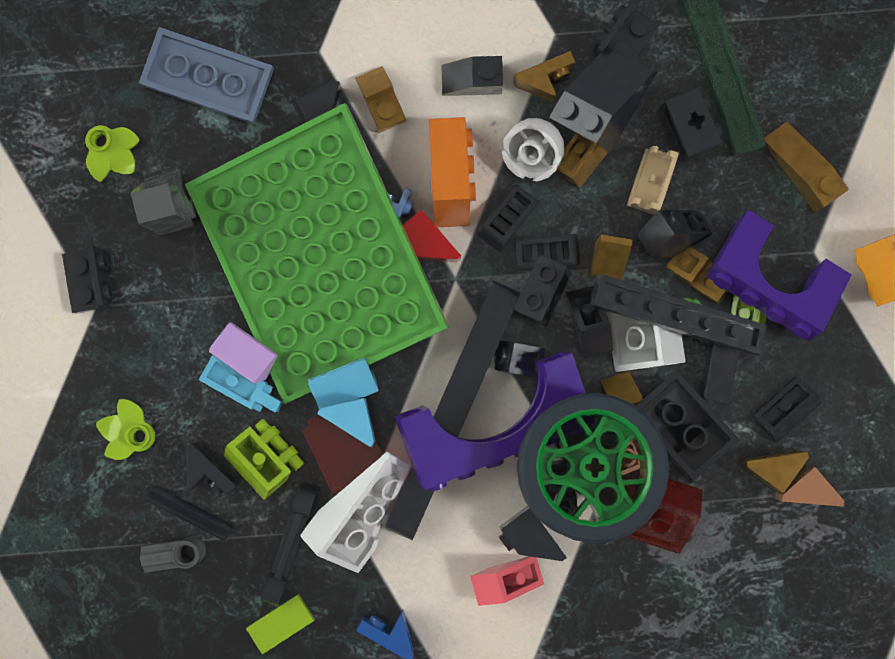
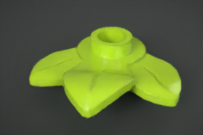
M98 125L91 128L85 138V143L89 150L86 165L90 174L99 182H102L107 177L110 170L119 174H133L135 171V159L130 149L135 147L140 141L137 135L124 127L111 130L106 126ZM105 136L106 143L103 146H98V138Z
M119 399L117 404L118 415L108 416L96 422L101 435L110 441L104 455L114 460L126 459L134 451H145L155 441V431L149 423L145 422L143 410L139 405L127 399ZM139 430L145 434V439L142 442L136 439V433Z

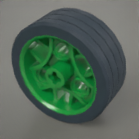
M589 393L561 400L536 418L527 429L520 445L517 474L518 484L526 504L536 518L549 529L572 540L602 543L612 542L631 535L648 522L659 508L666 492L669 464L667 449L661 434L645 413L632 403L616 396ZM591 416L598 418L592 431L582 417ZM574 419L586 438L568 447L561 425ZM554 432L561 449L545 447L548 439ZM604 432L612 433L616 439L615 446L610 450L602 447L600 443L601 435ZM630 441L634 443L638 455L624 453ZM557 457L563 458L568 465L567 472L562 476L555 475L551 469V464ZM622 458L639 461V479L622 480ZM592 463L597 465V471L592 473L591 471H586V464ZM638 484L633 496L630 498L624 485ZM544 485H560L554 501L547 494ZM567 487L584 497L582 503L571 516L559 508ZM605 487L611 488L615 495L613 502L607 506L603 505L599 500V493ZM590 504L596 519H578Z

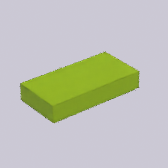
M297 594L249 625L246 630L260 652L264 654L312 623L315 618L301 596Z

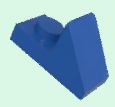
M403 609L391 630L386 628L388 624L383 619L372 615L371 618L366 615L363 616L356 630L357 632L404 659L413 658L414 648Z

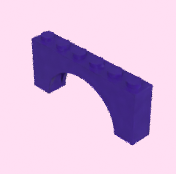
M561 351L535 362L538 384L531 406L516 424L497 435L482 439H466L453 436L440 427L432 416L430 409L424 405L394 416L419 486L424 490L429 489L430 492L437 491L446 487L447 481L457 477L458 480L470 478L476 474L475 470L485 466L487 469L502 465L504 463L503 459L512 455L518 457L519 448L527 429L541 413L561 400L579 394H586L573 354ZM582 417L587 425L595 422L594 417ZM574 419L561 425L564 435L570 433V435L582 433ZM555 432L548 439L546 446L558 442Z

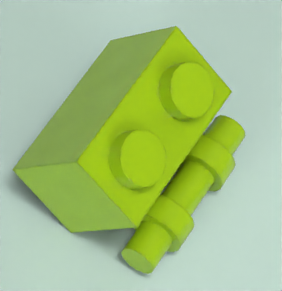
M262 419L255 425V428L262 435L258 436L251 427H248L226 446L224 457L265 500L287 481L291 471L285 464L288 463L297 471L304 465V462L298 457L297 454L299 452L293 445L289 447L279 436L280 431L275 426L271 427L265 419ZM270 443L280 455L277 456L267 444Z

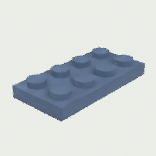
M159 27L139 84L160 93L255 124L274 67L270 64Z

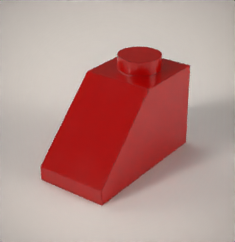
M422 210L403 225L418 260L457 262L461 259V254Z

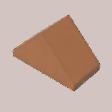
M806 465L799 471L784 493L778 491L774 493V499L782 502L844 507V500L817 468Z

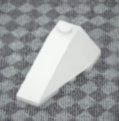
M387 451L317 511L300 535L317 556L359 573L378 545L379 539L376 536L381 524L387 523L389 518L387 509L391 500L398 496L410 464Z

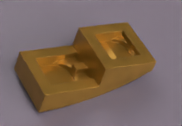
M692 247L675 255L666 266L668 270L717 305H719L728 290L717 287L712 280L706 277L713 263L710 262L708 257Z

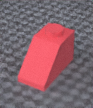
M530 556L496 565L470 576L478 606L506 603L544 585L537 557Z

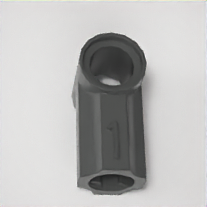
M193 536L183 540L141 546L140 554L141 566L145 573L174 568L188 569L205 557L206 546L200 538ZM185 545L194 549V559H189L184 555L183 549Z

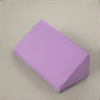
M232 322L225 327L209 349L211 354L252 383H258L267 379L278 356L274 351Z

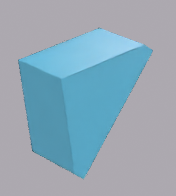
M366 398L320 408L317 413L369 447H372L376 441Z

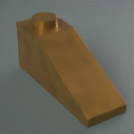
M785 122L762 139V142L814 212L826 207L849 190L833 166L788 122Z

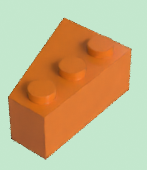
M465 117L429 119L434 225L436 227L470 226V201H476L475 182L469 183V174H474V155H468L467 147H473L472 128L466 129Z

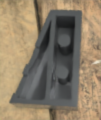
M180 169L145 178V182H141L140 186L131 192L139 225L158 235L195 227L193 218L197 217L193 201L187 198Z

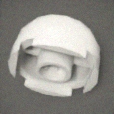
M528 118L518 122L503 140V160L508 169L522 179L525 176L534 178L533 181L549 178L559 167L564 154V140L559 130L552 123L540 118Z

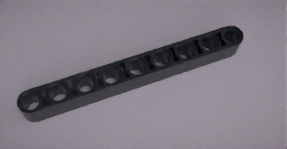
M494 280L433 416L441 428L457 437L460 434L521 292ZM412 466L385 526V529L410 540H413L434 491L430 492L429 489L424 490L419 486Z

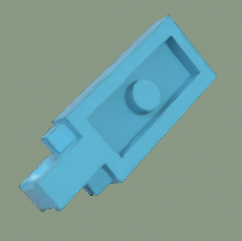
M214 355L211 356L199 378L201 382L249 409H255L260 412L263 406L274 412H279L283 405L281 399L270 394L274 387L268 385V382L252 383Z

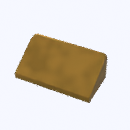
M575 134L564 148L561 163L556 171L580 188L608 151Z

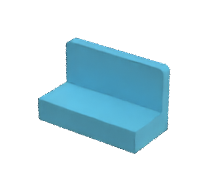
M365 358L358 359L308 380V385L319 409L354 401L379 391L375 375L369 369Z

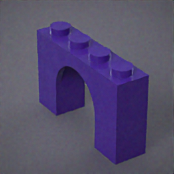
M747 210L736 221L706 277L712 280L717 287L728 290L739 297L744 304L753 306L763 312L771 321L787 327L798 338L806 339L810 342L824 331L852 274L826 258L812 270L801 293L787 294L776 290L764 279L759 268L760 251L774 225L752 211Z

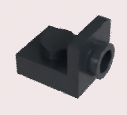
M500 341L494 355L495 370L538 378L535 362L544 358L545 348Z

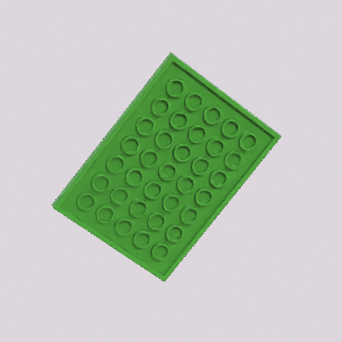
M344 103L185 184L253 337L278 354L270 374L284 404L311 393L308 380L361 358H365L369 366L450 328L347 104Z

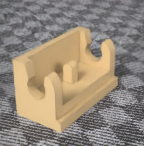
M651 146L650 149H645L626 205L653 215L658 210H661L679 155L678 152L672 150L667 153L659 151L658 146Z

